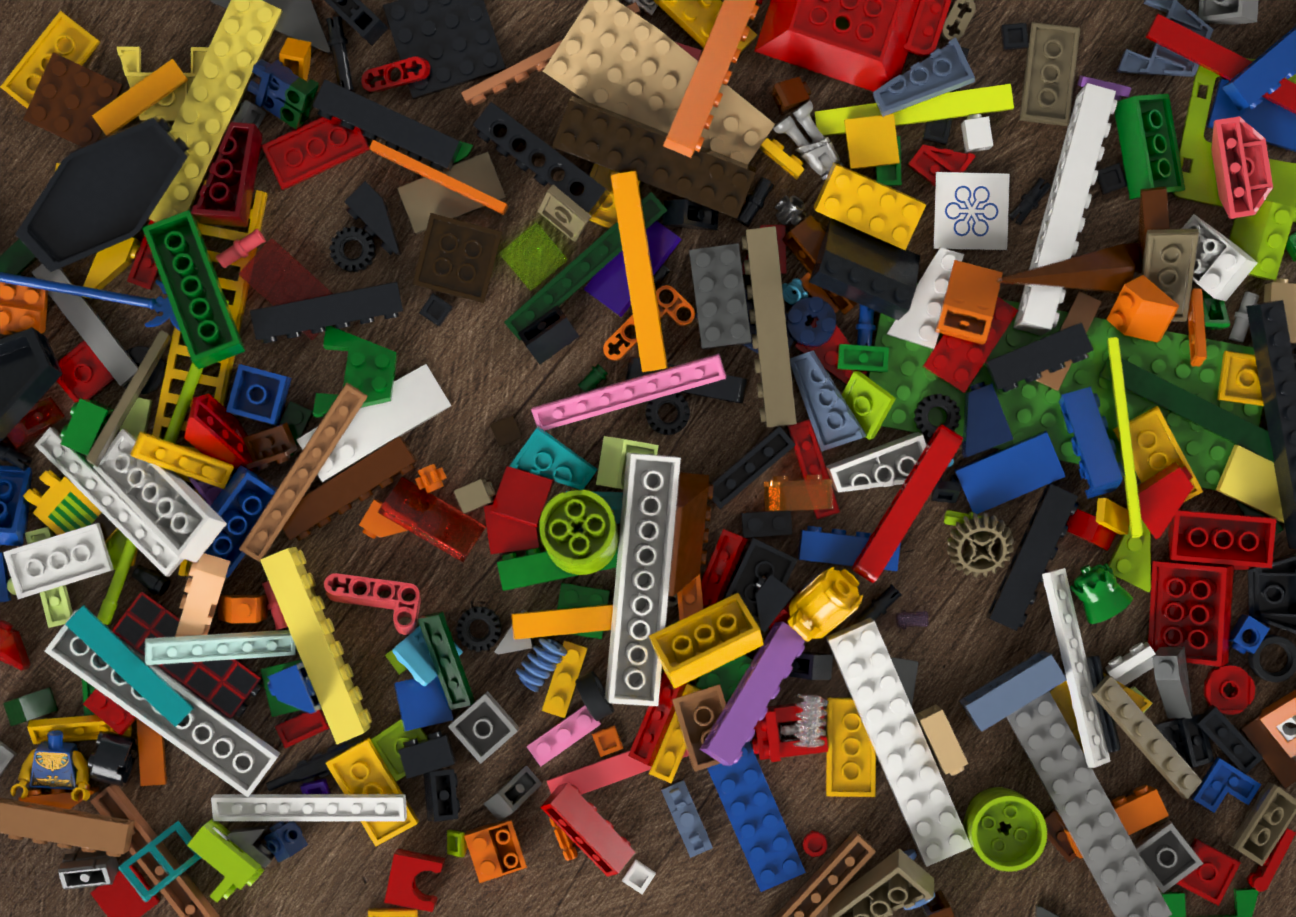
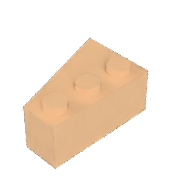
M203 553L198 562L192 563L189 575L193 576V579L188 577L184 592H187L188 595L183 594L179 608L183 609L175 637L208 635L229 568V560Z

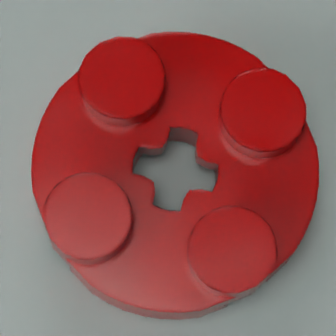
M1224 665L1210 670L1204 682V696L1208 705H1214L1223 714L1234 715L1241 713L1248 704L1252 703L1255 696L1253 679L1245 670L1234 665ZM1228 683L1235 687V692H1231L1230 696L1223 692L1224 687Z

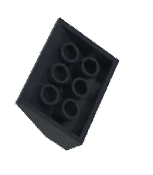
M830 218L809 282L891 318L900 320L910 310L916 291L920 255L909 250H903Z

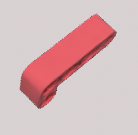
M337 573L328 575L325 579L324 588L331 601L394 610L393 621L397 632L409 635L415 631L421 598L418 587L414 584ZM339 584L340 587H337L336 591H333L332 588H335L336 585ZM359 587L367 589L362 595L354 593ZM384 590L391 592V595L387 598H380L378 596ZM411 593L415 595V599L407 602L403 600L406 594ZM403 617L412 619L407 625L398 623Z

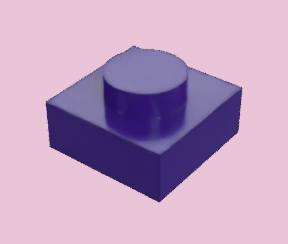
M326 778L303 783L301 786L302 794H331Z

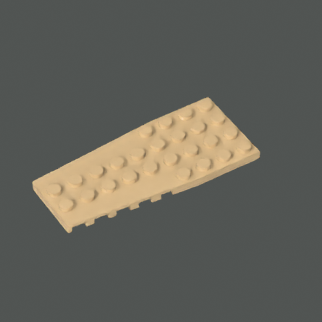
M588 0L543 72L589 103L669 133L699 61L660 29L619 1ZM722 84L719 92L723 95L718 107L713 106L710 114L714 117L709 129L703 128L701 137L705 139L701 147L748 165L774 127V122L746 101L728 85Z

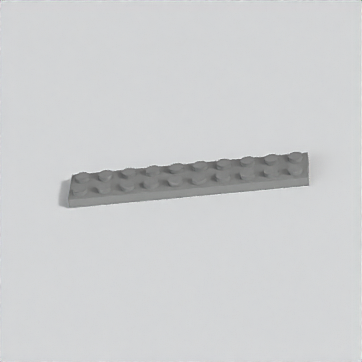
M1046 692L1007 716L1009 724L1115 917L1171 916L1172 913L1094 771L1092 768H1087L1085 755L1051 693Z

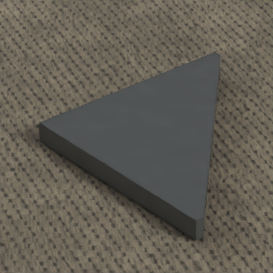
M231 0L210 1L227 9ZM262 0L283 11L274 31L293 39L311 42L312 47L327 54L332 53L312 0Z

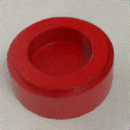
M818 831L807 833L802 842L805 852L812 857L823 855L828 846L825 836Z

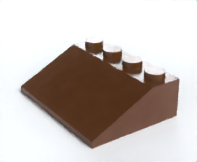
M679 472L669 596H675L700 574L701 564H706L707 550H702L703 543H708L709 528L704 527L705 521L710 522L711 507L707 506V499L712 500L713 485L709 484V475Z

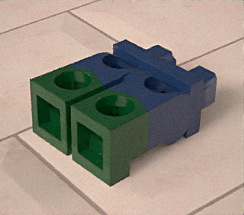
M260 59L254 64L252 70L257 76L250 81L247 90L256 95V105L259 107L264 106L267 111L294 129H297L310 117L319 83L313 79H310L308 82L295 75L290 68L282 66L283 63L279 60L270 64Z

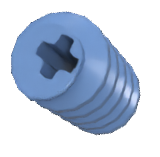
M540 638L539 642L542 644V648L535 645L533 649L537 654L528 653L527 655L531 662L523 660L521 663L525 670L520 668L515 670L520 676L521 682L534 692L539 691V686H543L545 679L550 677V671L556 669V663H560L562 656L567 654V650L553 639L546 640Z

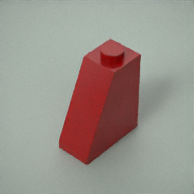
M1176 461L1137 486L1141 519L1155 539L1161 537L1193 489V485L1189 481L1193 478L1185 465L1180 468Z

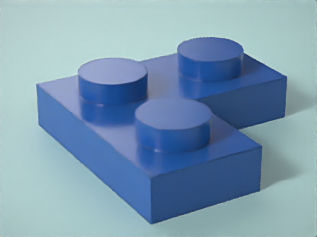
M1217 757L1191 799L1215 813L1227 792L1249 805L1262 784Z

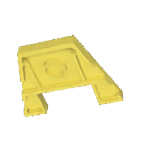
M117 47L125 76L130 88H132L151 73L141 72L140 47ZM191 47V72L184 73L188 81L140 114V121L143 122L155 116L159 120L163 118L166 122L175 121L209 47Z

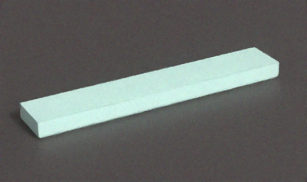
M289 630L145 638L146 665L296 655V645Z

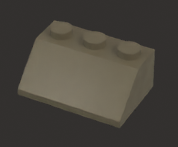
M1268 782L1259 793L1258 799L1252 808L1246 813L1245 819L1238 830L1233 833L1228 845L1263 866L1296 815V799L1277 785Z

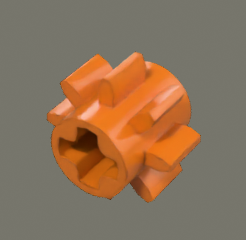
M435 464L418 470L420 477L416 478L415 481L419 490L425 488L428 494L444 487L442 480L447 477L443 468L437 469Z

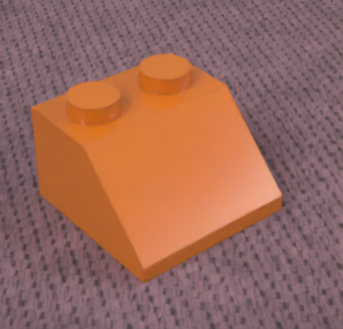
M1142 275L1124 284L1106 320L1123 335L1159 342L1179 305L1147 277Z

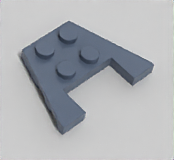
M1144 0L1143 4L1166 12V18L1210 39L1213 29L1190 9L1187 10L1177 0ZM1155 43L1149 58L1126 49L1116 72L1193 77L1196 75L1199 65Z

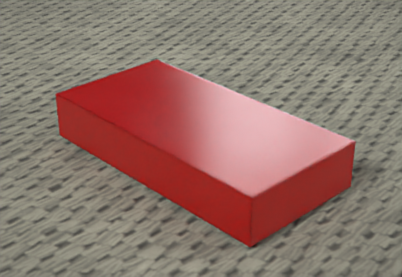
M322 708L312 714L304 712L275 726L284 748H288L330 728Z

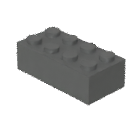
M739 243L689 250L702 350L750 344L751 335Z

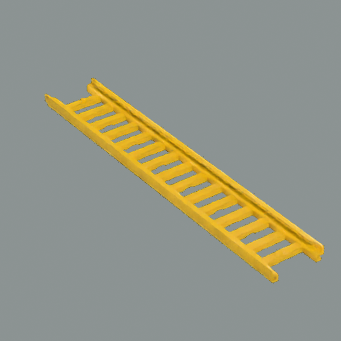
M256 190L253 209H250L249 214L250 224L248 233L204 225L197 221L201 235L232 241L238 239L240 241L254 232L255 229L260 231L268 194ZM257 247L248 253L249 256L246 258L241 257L230 264L241 267L238 281L218 277L222 289L236 291L233 305L228 304L239 334ZM207 250L211 261L219 263L216 255L220 253ZM175 326L152 436L161 438L162 428L168 427L171 418L165 417L167 403L177 404L180 396L170 393L172 379L185 381L188 375V371L175 369L177 354L190 357L187 347L179 345L182 333ZM235 356L218 362L221 363L218 377L201 374L198 384L216 387L214 398L223 407H225ZM188 421L183 422L182 431H186ZM180 445L182 447L201 453L196 448ZM175 472L184 481L191 482L187 476ZM195 489V492L202 498L199 492ZM138 548L135 552L131 566H135ZM184 559L180 564L178 575L189 577L193 561Z

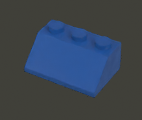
M303 662L268 676L270 680L267 682L269 691L272 696L276 695L277 700L310 714L321 709Z

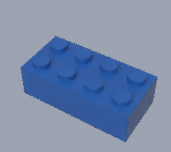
M243 465L239 466L225 488L222 489L210 506L227 524L204 553L230 561L226 574L227 578L245 556V553L240 551L239 548L278 489Z

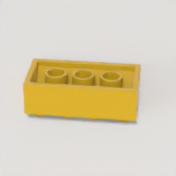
M739 593L649 636L659 661L674 689L764 645L761 631Z

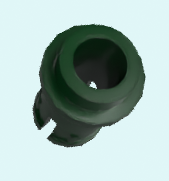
M599 364L595 367L592 366V370L577 384L584 392L593 390L603 379H607L608 373Z

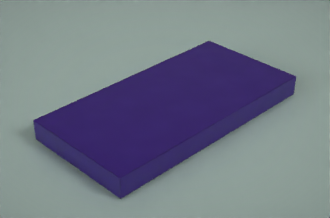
M657 221L646 229L653 276L681 241L679 236ZM623 250L597 272L584 288L587 293L620 317L631 306Z

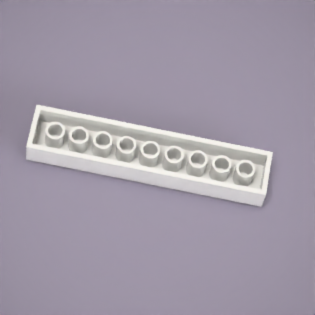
M1087 83L1076 95L1029 270L1070 259L1071 256L1076 255L1079 242L1076 241L1077 233L1082 232L1085 224V218L1082 217L1084 208L1087 209L1089 207L1092 194H1088L1091 185L1095 184L1098 176V171L1095 170L1096 163L1101 161L1105 147L1101 146L1103 138H1107L1111 128V123H1108L1109 115H1113L1117 106V100L1114 99L1116 91ZM1025 284L1013 328L1039 336L1050 331L1052 327L1055 328L1059 320V313L1056 312L1058 303L1062 304L1066 289H1063V287Z
M627 452L605 690V699L608 703L658 706L662 665L649 636L664 629L666 625L681 459L676 456Z
M75 610V611L73 612V614L70 616V618H71L78 610ZM65 624L45 650L47 654L246 797L250 796L280 755V752L236 720L230 719L156 664L149 666L194 707L176 727ZM123 641L145 662V656L143 654H141L128 643Z
M868 618L827 636L826 639L925 866L928 867L971 848L972 846L875 621L872 618Z

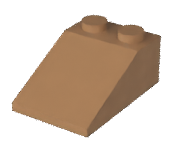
M720 684L672 699L693 770L698 771L720 764V762L700 750L726 706Z

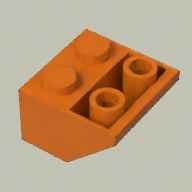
M512 820L490 823L466 832L464 837L479 883L527 868Z

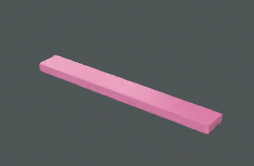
M715 354L532 407L531 411L536 426L545 431L726 379V374L720 355Z

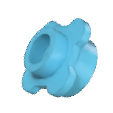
M794 278L789 284H782L783 298L789 305L793 306L799 300L809 296L808 292L803 289L802 281L799 278Z

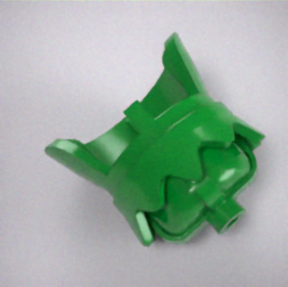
M1107 563L1104 565L1097 564L1093 567L1089 565L1080 569L1081 574L1074 581V587L1072 585L1069 586L1078 596L1079 600L1083 602L1089 624L1100 623L1112 618L1128 607L1133 600V597L1117 583L1112 567H1109Z

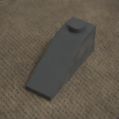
M1159 647L1152 658L1155 681L1167 718H1193L1185 647Z

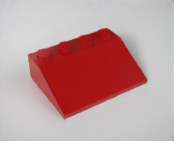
M1153 561L1148 643L1154 652L1159 647L1184 646L1186 663L1219 667L1228 663L1234 565Z

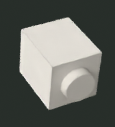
M981 114L967 116V120H964L961 124L965 153L990 150L993 147L989 117H982Z

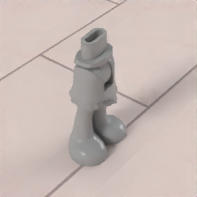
M808 100L791 114L812 139L811 143L806 140L790 115L778 122L773 127V130L778 134L786 133L798 146L794 151L801 154L800 157L824 180L827 178L833 162L841 166L844 164L840 162L839 155L832 141L829 140V137H824L810 116L813 104Z

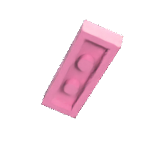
M584 705L528 744L527 748L541 767L601 725V722L599 720L596 721Z

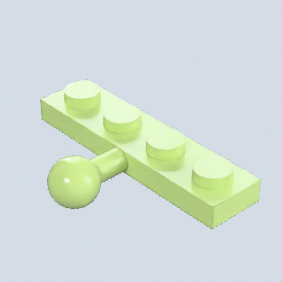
M49 527L25 533L27 545L54 537L53 531ZM10 578L7 582V589L11 594L16 595L12 579ZM66 585L40 592L48 628L65 624L73 614Z

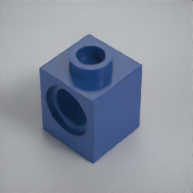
M1242 614L1230 632L1229 641L1233 643L1231 647L1242 654H1245L1246 651L1254 654L1270 628L1251 616ZM1249 629L1251 638L1248 642H1244L1242 634L1245 630Z

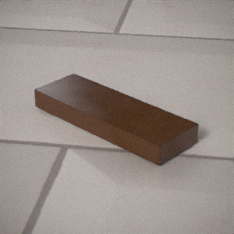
M1258 714L1240 727V730L1255 750L1263 757L1262 760L1282 788L1286 789L1296 781V761L1293 757L1290 758L1260 720L1261 714Z

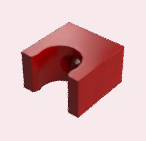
M397 849L393 856L384 903L433 912L436 907L437 897L426 895L417 888L416 875L422 871L441 872L446 858Z

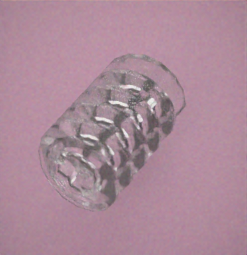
M797 694L798 697L804 699V702L796 704L797 707L803 709V712L796 713L795 715L801 718L802 722L795 723V726L800 728L801 732L794 733V736L799 738L800 742L793 743V745L800 747L823 746L825 741L818 737L825 735L826 732L819 727L826 725V720L820 717L827 715V711L821 707L828 705V701L821 696Z

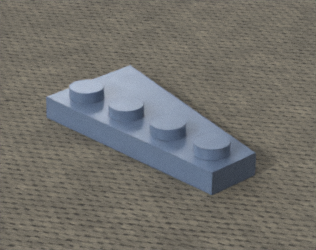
M955 37L949 41L948 45L942 49L938 48L921 63L917 62L911 66L910 70L903 75L896 76L875 90L873 97L882 117L974 83L975 76Z
M814 350L790 358V365L821 451L866 437V433Z

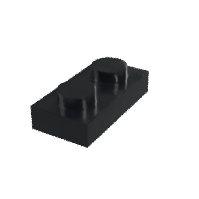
M791 510L741 513L744 538L792 535Z

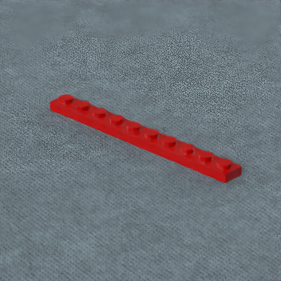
M723 529L701 581L703 609L722 601L746 544V538ZM663 671L660 680L658 706L648 707L629 752V757L647 766H653L675 713L672 699L682 696L687 683L674 689L665 671Z

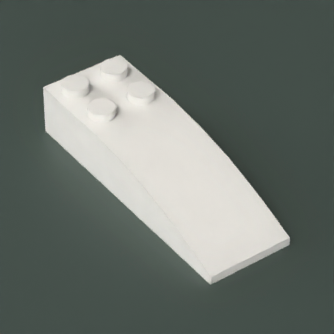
M427 364L394 381L392 400L390 402L359 409L317 474L322 482L331 480L397 437L405 435L452 406ZM317 427L297 439L302 450Z
M122 429L112 441L99 466H93V468L178 557L197 562L227 523L174 471L132 457L130 453L137 439L128 431Z

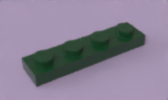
M443 611L421 616L418 622L450 710L471 706L475 703V699Z

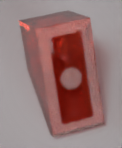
M49 397L35 404L7 437L17 449L39 437L49 427L62 420L65 415L53 399Z

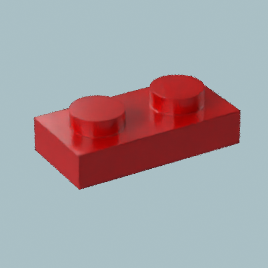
M97 689L83 703L84 706L121 736L137 719Z

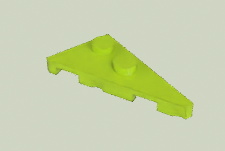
M1141 519L1143 535L1138 538H1131L1129 522L1128 535H1122L1108 565L1112 567L1115 577L1146 592H1150V530Z

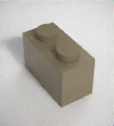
M485 479L477 480L454 491L463 514L494 502L493 496L496 495L492 483L486 482Z

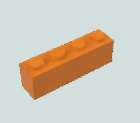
M1143 785L1134 789V794L1127 797L1119 796L1111 801L1128 835L1169 816L1157 789ZM1063 828L1076 856L1080 859L1083 858L1067 828Z

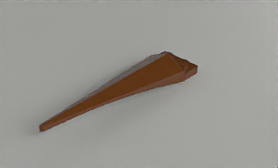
M1138 243L1111 246L999 278L997 281L999 283L1052 286L1120 294L1124 284L1142 275Z

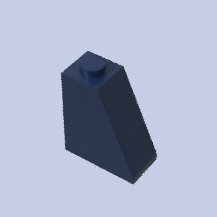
M983 381L970 386L971 391L965 393L963 457H969L1013 440L993 384L985 385Z

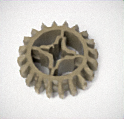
M984 512L981 518H978L977 514L974 513L973 519L970 520L964 516V523L956 522L957 530L950 529L951 537L947 538V552L950 555L951 563L955 564L957 570L963 569L964 574L967 576L972 572L973 576L977 578L979 573H983V576L987 578L988 571L991 570L996 574V568L998 566L1004 568L1005 564L1003 561H1010L1009 553L1014 551L1013 545H1011L1014 543V539L1011 536L1010 528L1006 526L1002 519L998 521L994 514L988 518L987 513ZM999 537L998 546L993 552L991 547L995 543L994 540ZM968 539L969 544L965 547L966 551L962 553V545Z

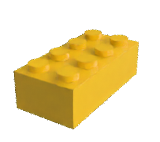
M833 162L813 208L821 214L906 250L926 204Z

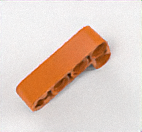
M665 285L656 291L660 320L667 314L679 326H688L693 322L695 316L694 308L673 287ZM663 291H669L673 295V300L669 304H664L660 301L659 295ZM682 308L688 309L691 313L690 319L687 321L679 320L677 317L678 310ZM633 315L605 342L603 351L609 360L619 361L637 344V337L630 339L625 335V329L628 326H635ZM621 335L623 340L630 345L625 347L623 343L619 347V355L615 353L610 355L609 345L616 346L620 342V339L616 337Z

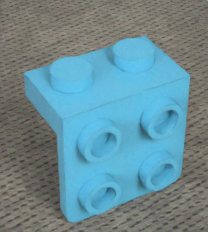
M418 626L413 633L395 646L392 651L397 660L411 672L414 679L420 682L421 685L427 686L438 674L422 630ZM454 642L458 655L460 656L463 653V651Z

